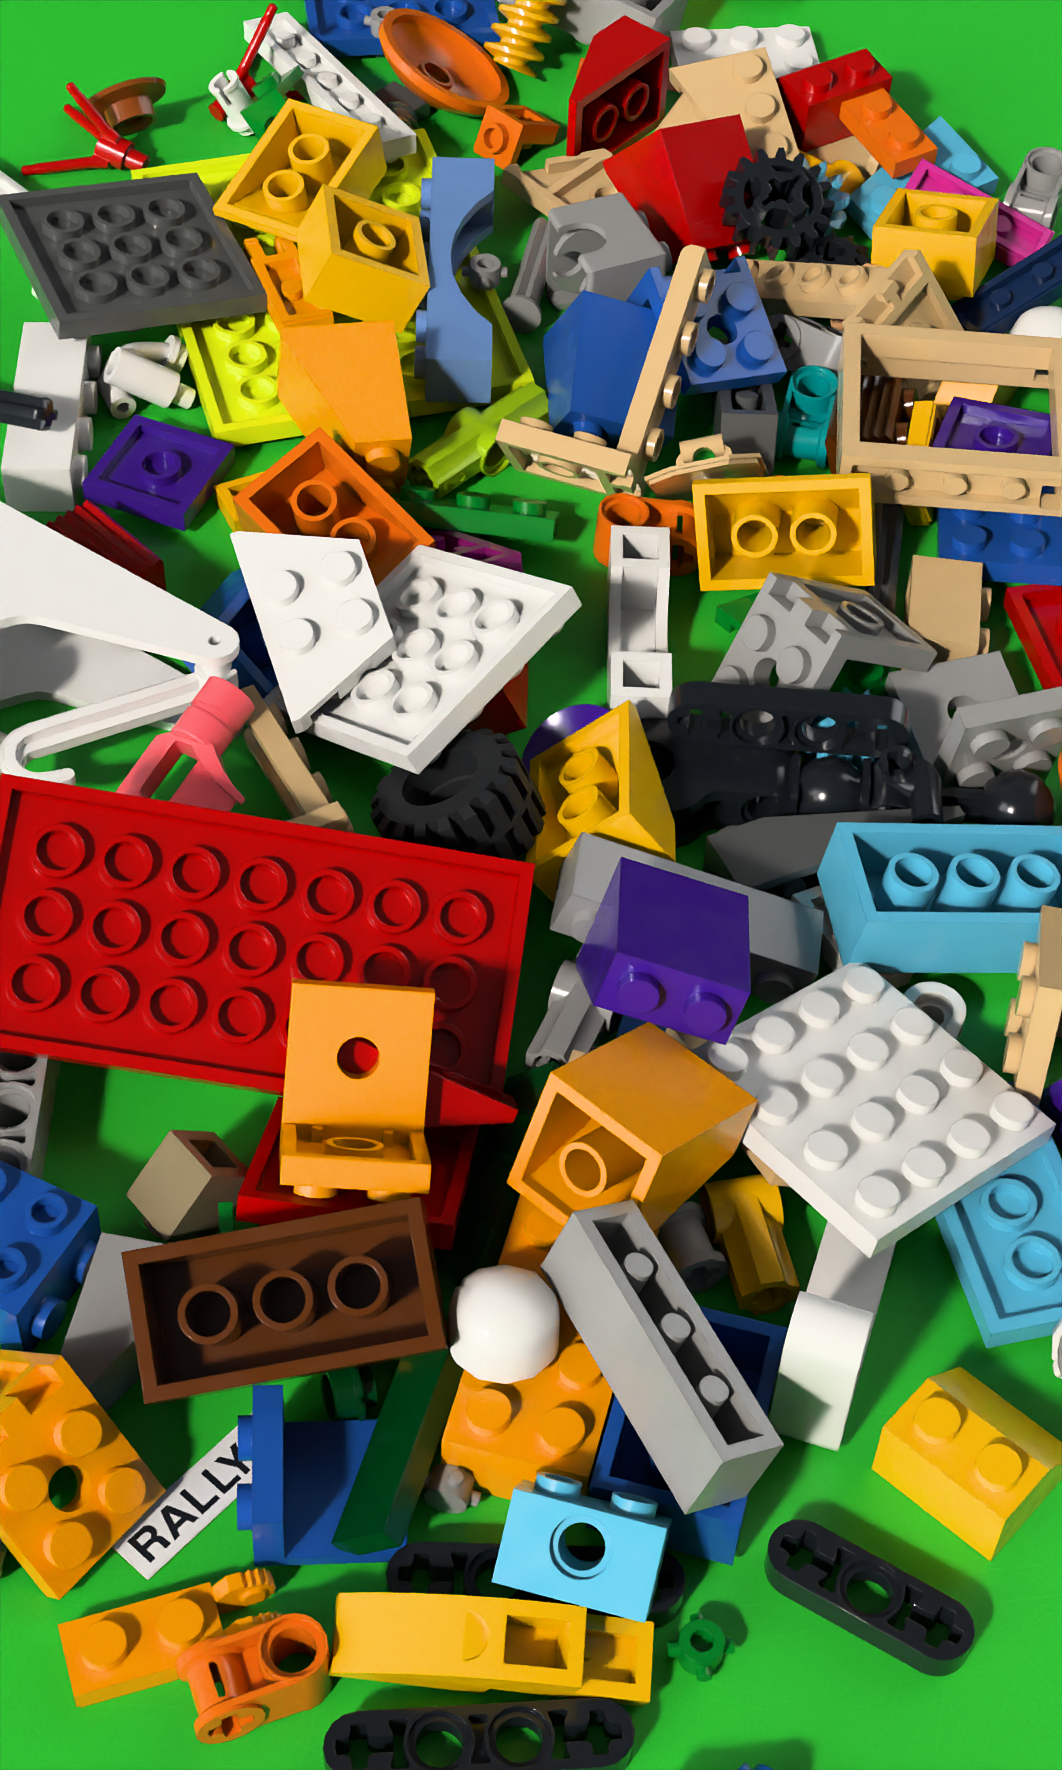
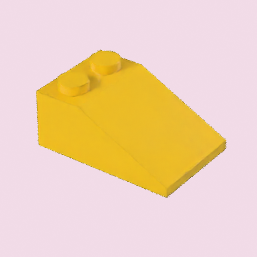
M288 98L214 205V215L297 242L296 231L322 184L369 199L387 172L379 127Z
M627 700L530 760V777L545 804L546 815L542 817L545 823L542 832L532 836L535 843L526 852V862L535 864L533 883L553 903L559 868L581 832L676 862L675 822L637 708L630 700Z

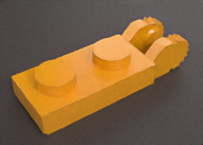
M275 235V254L266 256L257 238L244 239L243 252L267 293V310L279 335L280 327L334 324L332 310L319 309L313 304L304 302L299 254L293 241Z
M265 1568L248 1569L244 1573L238 1572L227 1575L212 1587L211 1583L207 1582L57 1624L76 1707H86L179 1680L180 1678L175 1669L176 1659L192 1645L206 1639L228 1636L281 1616L282 1613L278 1614L277 1611L274 1613L268 1611L257 1616L238 1619L224 1630L219 1615L246 1608L248 1605H256V1603L264 1602L265 1599L271 1598L270 1595L275 1593L276 1586L270 1570L266 1571Z

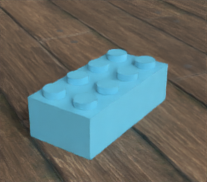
M837 822L817 871V877L843 966L848 963H866L877 973H1017L1023 942L1035 943L1041 906L1062 908V826Z

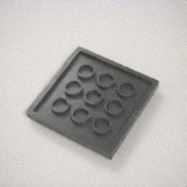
M197 172L0 195V224L59 340L69 338L82 339L91 335L121 331L134 332L143 328L172 324L186 325L195 321L224 317L237 318L246 314L266 312L267 293L224 218L214 215L213 207L215 203Z

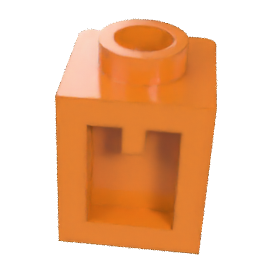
M488 104L473 150L483 158L495 159L494 164L504 170L508 165L517 163L521 149H531L533 144H554L560 126L525 105Z

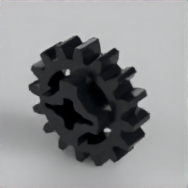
M779 147L775 158H769L767 153L761 148L757 149L753 163L743 156L739 159L736 171L729 170L719 200V206L725 209L721 222L723 226H736L732 236L734 243L745 238L751 242L748 253L754 255L760 247L767 249L769 260L775 261L779 250H785L790 259H795L800 246L811 251L814 249L818 237L825 236L835 207V201L828 199L832 185L831 182L818 183L817 180L822 169L819 165L813 166L808 170L802 166L805 158L804 154L799 153L791 161L786 159L785 149ZM744 192L748 194L746 202L751 207L747 209L744 202ZM808 207H809V217L806 215V211H807V208H808Z

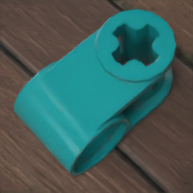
M808 365L800 367L790 377L783 409L778 414L774 460H780L782 456L815 461L816 467L825 469L828 459L825 439L838 387V378L828 368Z

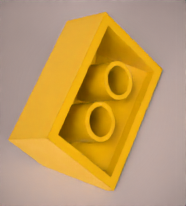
M871 473L693 480L692 492L700 591L761 589L770 572L840 586H875L877 547L875 501Z

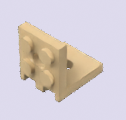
M1046 905L1041 906L1035 943L1024 941L1017 970V980L1020 981L1017 998L1011 997L1004 1029V1036L1007 1037L1002 1063V1072L1013 1074L1014 1091L1020 1093L1033 1105L1037 1106L1040 1104L1055 1037L1062 1038V908Z

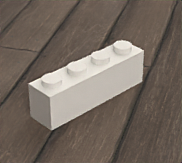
M24 322L13 391L50 398L53 401V409L58 410V418L56 421H52L51 427L47 431L7 425L1 475L6 505L17 511L66 512L67 510L73 511L76 506L78 489H83L82 482L88 475L87 455H83V451H92L93 423L92 418L88 417V414H97L98 409L97 383L92 380L93 378L100 377L102 371V349L100 345H92L91 336L82 339L69 338L59 340L50 322Z

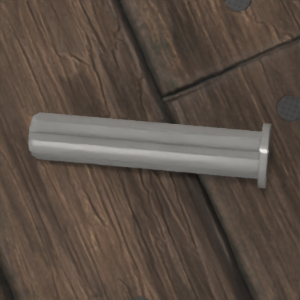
M543 217L536 219L533 223L511 296L502 303L513 331L517 333L534 331L542 319V311L539 305L545 289L548 221Z

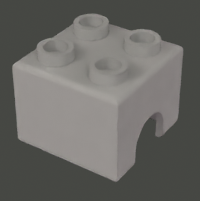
M621 192L553 208L548 212L545 296L556 311L567 309L583 290L626 302L650 267L659 266L662 276H665L666 273L672 270V257L668 245L664 241L658 242L649 229L648 220L644 212L641 210L635 211Z

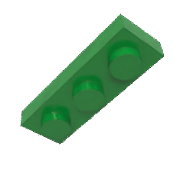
M402 485L400 493L390 494L421 527L553 542L558 532L560 512L548 511L547 502L542 500L515 498L513 499V506L490 504L491 495L466 491L457 492L456 500L434 497V488L419 485Z

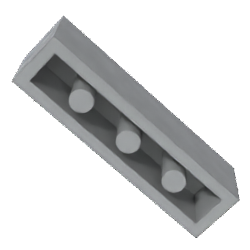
M581 832L559 868L549 930L571 936L577 941L584 943L621 857L748 896L751 995L757 996L764 1002L776 1004L809 986L818 975L824 911L585 832Z
M634 1200L574 1211L540 1268L685 1515L746 1497L784 1446L777 1432Z

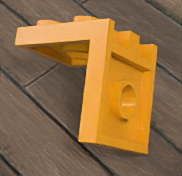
M292 978L280 1132V1185H293V1192L295 1194L310 1198L335 1197L338 1195V1188L368 1190L367 1197L380 1202L409 1199L412 1193L429 1194L431 1161L424 1136V1121L435 1001L434 988ZM355 1037L370 1040L379 1051L376 1064L369 1071L360 1074L346 1071L337 1060V1054L342 1044Z
M0 1349V1539L45 1596L60 1600L166 1490L62 1355ZM68 1465L76 1475L77 1490L68 1505L57 1509L49 1497V1483L58 1469Z

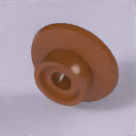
M158 77L130 79L107 87L88 100L106 122L121 136L131 135L147 129L157 121L158 117L153 104L159 101L165 94L166 82Z

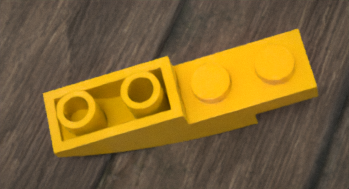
M339 1593L336 1596L328 1676L483 1694L488 1689L571 1699L596 1697L610 1699L617 1704L642 1707L650 1702L654 1622L646 1621L643 1623L627 1618L587 1614V1607L541 1601L427 1593Z

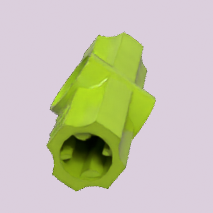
M530 382L525 386H519L482 412L474 407L461 409L448 423L444 437L409 459L406 478L411 485L434 488V497L442 498L479 472L487 477H494L500 474L510 463L495 441L502 418L519 423L521 417H531L550 424L548 398L545 390L537 384Z

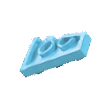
M941 116L923 130L927 137L938 147L934 165L988 195L995 193L999 177ZM881 167L849 195L850 201L846 212L871 240L873 225L897 188H905L913 172L892 179Z

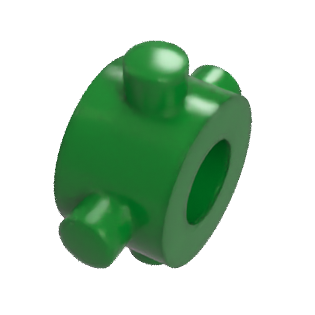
M695 1613L690 1616V1622L681 1629L678 1641L667 1642L668 1657H677L681 1667L688 1673L696 1675L697 1680L700 1682H707L712 1679V1673L720 1666L723 1654H733L735 1652L734 1638H725L721 1628L714 1622L705 1619V1615L702 1613Z

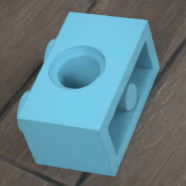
M537 1472L535 1482L523 1479L513 1489L492 1582L645 1623L652 1608L672 1518L656 1514L658 1503L642 1496L625 1492H613L611 1501L608 1502L581 1495L582 1483L566 1476L548 1472ZM579 1522L595 1526L601 1532L605 1541L604 1555L595 1561H582L574 1557L569 1552L565 1543L567 1527Z

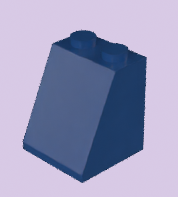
M583 290L544 335L543 353L549 423L553 427V433L573 438L576 431L586 432L604 439L607 442L606 447L617 448L657 326L652 309ZM677 402L673 409L665 408L659 427L664 429L662 448L674 438Z

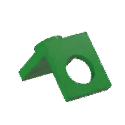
M299 65L280 77L274 71L251 88L255 96L240 111V114L259 140L268 129V119L272 116H277L288 100L285 94L304 74Z

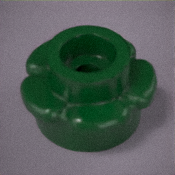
M368 1365L320 1374L322 1398L330 1421L360 1420L362 1422L366 1420L367 1410L376 1408L377 1390L373 1374Z

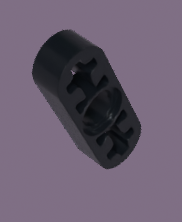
M791 1520L780 1525L771 1535L764 1569L771 1586L783 1596L924 1674L946 1676L957 1671L966 1661L974 1640L975 1627L969 1611L959 1601L814 1522ZM801 1548L813 1553L811 1564L806 1563L800 1571L793 1570L787 1566L789 1555L795 1556ZM834 1564H837L843 1568L838 1574L832 1593L824 1589L827 1576L831 1578ZM858 1581L874 1582L887 1593L889 1606L882 1612L875 1614L861 1612L850 1603L847 1589ZM904 1601L913 1607L909 1618L906 1617L902 1631L893 1626L898 1620ZM936 1622L950 1629L947 1640L942 1641L938 1648L929 1646L925 1642L927 1630L930 1631L934 1628Z

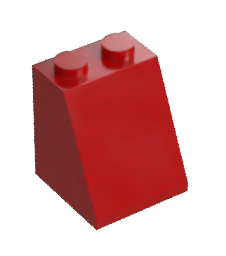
M740 114L661 128L602 162L606 174L617 191L625 195L635 211L641 210L644 212L648 220L649 229L658 242L664 241L668 245L672 257V265L677 264L682 249L688 245L706 248L710 264L719 260L717 255L726 253L728 261H733L735 257L752 255L748 253L751 243L748 239L745 238L734 243L732 236L736 226L722 225L721 220L725 209L719 206V200L729 170L736 171L739 159L743 156L753 163ZM744 192V202L747 209L751 207L746 202L748 194Z

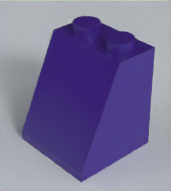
M621 857L576 961V969L593 1006L726 1045L751 993L748 896Z

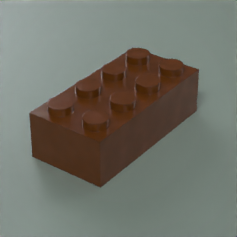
M420 1197L121 1252L144 1404L167 1403L252 1387L253 1385L269 1384L450 1350V1340L426 1203Z

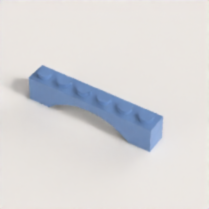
M433 157L432 178H422L420 225L430 288L417 309L427 310H416V343H426V345H415L414 379H425V401L491 403L492 324L480 315L464 297L454 276L462 261L473 248L493 233L495 159Z

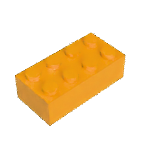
M520 1194L498 1265L505 1264L534 1271L553 1290L540 1266L563 1227ZM659 1228L653 1232L657 1239ZM557 1295L556 1299L559 1304L561 1321L559 1349L554 1360L535 1377L504 1384L477 1379L465 1369L463 1371L442 1437L441 1464L455 1465L468 1471L475 1480L472 1490L511 1500L513 1489L523 1479L535 1482L537 1472H548L580 1481L582 1483L580 1494L589 1496L590 1483L615 1394Z

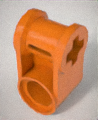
M628 493L608 495L600 502L593 543L594 557L599 563L608 567L611 525L670 527V575L684 576L698 568L694 505L692 502L638 497ZM678 516L683 518L682 531H677ZM673 545H678L677 560L672 558Z
M299 1613L284 1614L274 1620L228 1636L206 1639L186 1649L175 1662L178 1677L181 1681L188 1682L198 1713V1718L194 1721L193 1727L196 1738L201 1743L218 1744L235 1740L262 1725L301 1711L311 1710L321 1704L328 1696L334 1681V1676H328L331 1660L327 1634L319 1622L308 1615ZM304 1653L315 1658L309 1667L300 1672L289 1673L277 1668L279 1663L291 1654ZM216 1683L222 1684L225 1696H218L215 1687Z

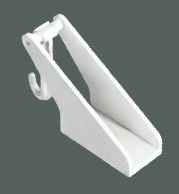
M0 501V709L34 700L53 701L77 707L67 712L25 724L11 731L0 744V775L4 773L75 785V773L71 768L38 773L26 770L25 766L34 759L143 725L171 731L187 707L191 706V702L210 676L225 679L238 687L237 670H231L232 661L239 654L240 641L238 633L232 627ZM144 651L195 663V672L185 675ZM245 724L242 726L237 735L233 736V739L241 735V733L244 731Z

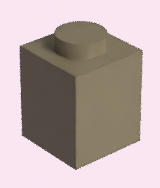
M170 1130L125 1195L144 1215L143 1223L146 1228L156 1237L166 1242L173 1243L215 1235L219 1230L218 1202L232 1201L234 1209L248 1168L215 1132Z

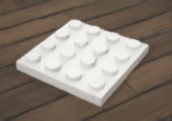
M419 544L376 586L394 636L397 650L379 666L364 672L359 679V683L340 699L334 694L310 716L313 724L304 732L419 775L426 766L439 758L442 750L468 723L475 720L482 713L484 706L508 681L521 673L524 665L549 639L556 636L562 630L564 623L582 606V603L572 586ZM278 684L263 700L266 705L276 703L286 725L293 727Z
M848 963L734 1027L726 1045L709 1040L691 1050V1052L758 1100L740 1141L869 1259L1048 1143L1056 1126L1055 1122L1034 1106L1027 1098L1015 1092L1010 1084L866 963Z

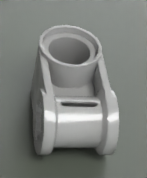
M1037 147L1027 153L1014 183L1012 182L1007 190L1003 203L1050 230L1054 228L1058 211L1062 205V151L1052 147Z
M778 313L767 317L786 369L794 372L800 367L808 365L828 368L838 378V363L843 331L824 326L802 316ZM785 333L788 337L792 338L791 346L788 341L784 340Z

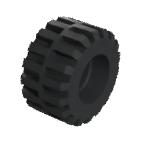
M483 728L474 732L471 729L461 730L442 750L439 758L426 766L419 775L393 766L390 774L383 777L376 787L379 792L372 796L370 804L373 810L370 814L372 821L382 838L517 861L521 854L528 852L534 845L535 841L532 836L542 832L545 824L542 817L546 815V807L513 743H510L507 736L502 733L494 734L491 729Z

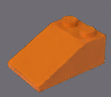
M318 427L232 498L244 532L359 539L376 586L419 544L431 548L436 546L435 540L321 427Z

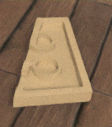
M766 47L669 68L670 83L678 93L683 92L693 105L694 114L700 121L740 114L753 161L757 149L763 148L769 158H775L779 147L785 149L786 159L793 161L799 154Z

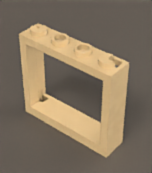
M844 322L838 363L836 474H848L851 471L871 473L875 503L1062 517V338ZM861 356L867 357V361H861ZM1035 370H1048V375L1035 374ZM861 375L1048 389L1052 456L861 442ZM1042 486H1054V494L1041 493Z

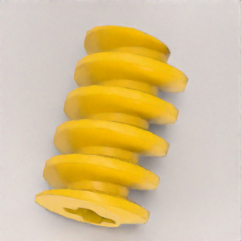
M515 0V4H499L498 10L508 19V22L492 23L490 28L501 40L500 42L487 41L483 47L494 57L493 60L527 76L537 78V73L527 63L528 61L542 62L545 56L535 47V43H551L552 37L542 28V25L558 24L560 19L549 9L550 5L565 6L567 0Z

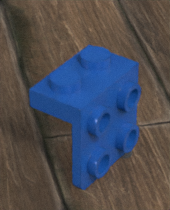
M0 1160V1345L3 1350L33 1352L41 1339L47 1341L54 1336L65 1317L67 1303L81 1284L84 1285L101 1236L98 1208L90 1202Z
M253 1385L252 1415H238V1461H252V1483H237L238 1531L252 1530L255 1567L389 1562L397 1550L407 1545V1532L401 1547L363 1555H355L339 1550L331 1544L378 1419L364 1420L362 1422L360 1420L285 1422L283 1385Z

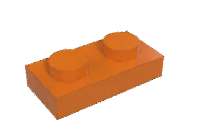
M884 88L841 102L839 119L892 179L914 172L922 158L935 164L938 147Z

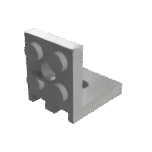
M770 572L711 682L770 687V673L776 664V672L779 677L776 687L829 692L847 659L927 672L938 652L866 590ZM760 710L749 711L742 715L747 721L756 724L766 723L773 719L772 715ZM723 711L730 718V711ZM815 716L807 718L804 722L810 726ZM779 750L786 753L789 756H793V753L796 752L791 750Z
M1000 651L931 664L927 672L905 669L888 674L884 685L888 696L903 702L910 711L909 749L937 769L941 778V786L983 789L986 782L1000 772L1015 769L1030 772L1046 781L1062 748V686L1018 695ZM951 709H956L954 716L951 719L948 715V711Z

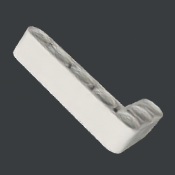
M827 1220L806 1292H799L783 1348L769 1421L777 1434L839 1451L897 1241L869 1259Z

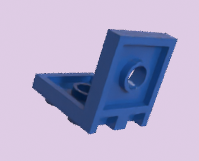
M745 256L735 257L727 269L715 270L716 280L711 298L707 304L702 302L699 304L694 322L699 324L697 341L690 356H682L677 375L682 378L680 389L683 396L778 383L787 373ZM659 266L650 267L626 302L652 309L658 323L673 275L662 276ZM713 326L721 329L726 334L729 344H722L719 340L710 337L709 330Z

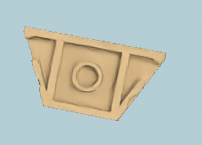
M605 148L582 152L578 156L563 155L546 158L543 169L522 172L518 164L508 165L503 170L501 182L503 186L547 217L550 209L619 193L606 174L602 163L613 156Z

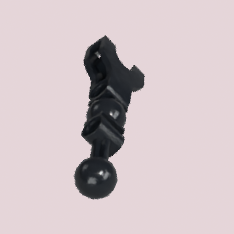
M665 718L640 719L648 744L657 747L650 748L675 822L676 848L695 841L704 832L712 829H723L730 825H741L763 817L911 808V801L891 788L883 780L878 765L879 760L871 762V758H863L861 771L849 761L833 755L813 759L800 767L801 753H793V756H789L782 751L774 749L693 743L676 737L669 730L667 719ZM1022 769L1000 772L988 780L983 789L941 786L943 806H960L965 813L963 822L980 823V825L1052 826L1054 823L1056 802L1050 786L1039 776Z

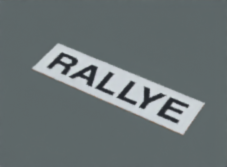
M238 1425L170 1486L112 1546L145 1579L149 1580L237 1498V1483H252V1461H238Z

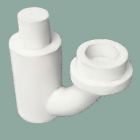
M170 335L164 343L133 342L117 347L111 354L104 371L103 379L105 383L162 408H167L173 403L188 409L193 403L196 394L195 389L180 383L179 372L186 362L188 351L186 345L181 343V339L175 335Z

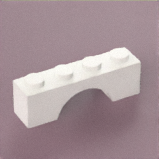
M611 525L607 575V709L611 711L627 700H630L636 706L640 719H667L669 698L672 692V653H668L667 640L670 527Z

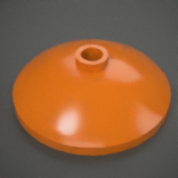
M397 8L385 15L378 29L382 51L399 80L416 97L439 110L470 117L484 116L488 104H506L510 93L508 82L503 72L492 57L465 33L438 17L415 9Z

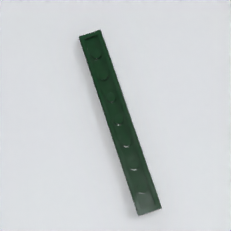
M555 1061L508 1077L505 1081L503 1092L513 1096L519 1111L513 1123L495 1124V1126H488L471 1171L452 1250H442L436 1264L447 1328L449 1302L455 1287L461 1284L464 1277L477 1269L498 1265L520 1197V1193L506 1182L550 1072L560 1067ZM450 1350L400 1359L331 1542L339 1550L355 1555H363L402 1546L464 1368L455 1362Z

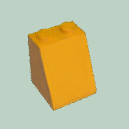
M394 320L280 327L277 395L305 438L318 427H321L389 495L400 493L401 486L405 485L412 434Z
M647 1022L550 1072L506 1183L563 1228L574 1211L634 1200L654 1232L734 1155L758 1100L656 1025Z

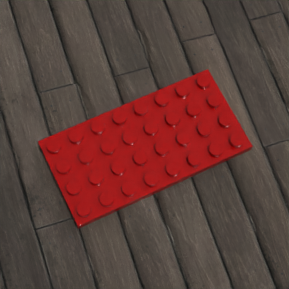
M1 773L0 1051L283 1096L292 978L434 988L435 1001L430 1060L503 1092L535 864ZM495 1124L480 1125V1127L482 1128H488V1126H495Z

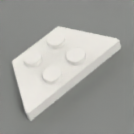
M244 531L231 533L230 537L295 734L304 732L313 724L310 716L334 694L340 699L359 683V679L364 672L371 668H376L397 650L392 630L360 540Z

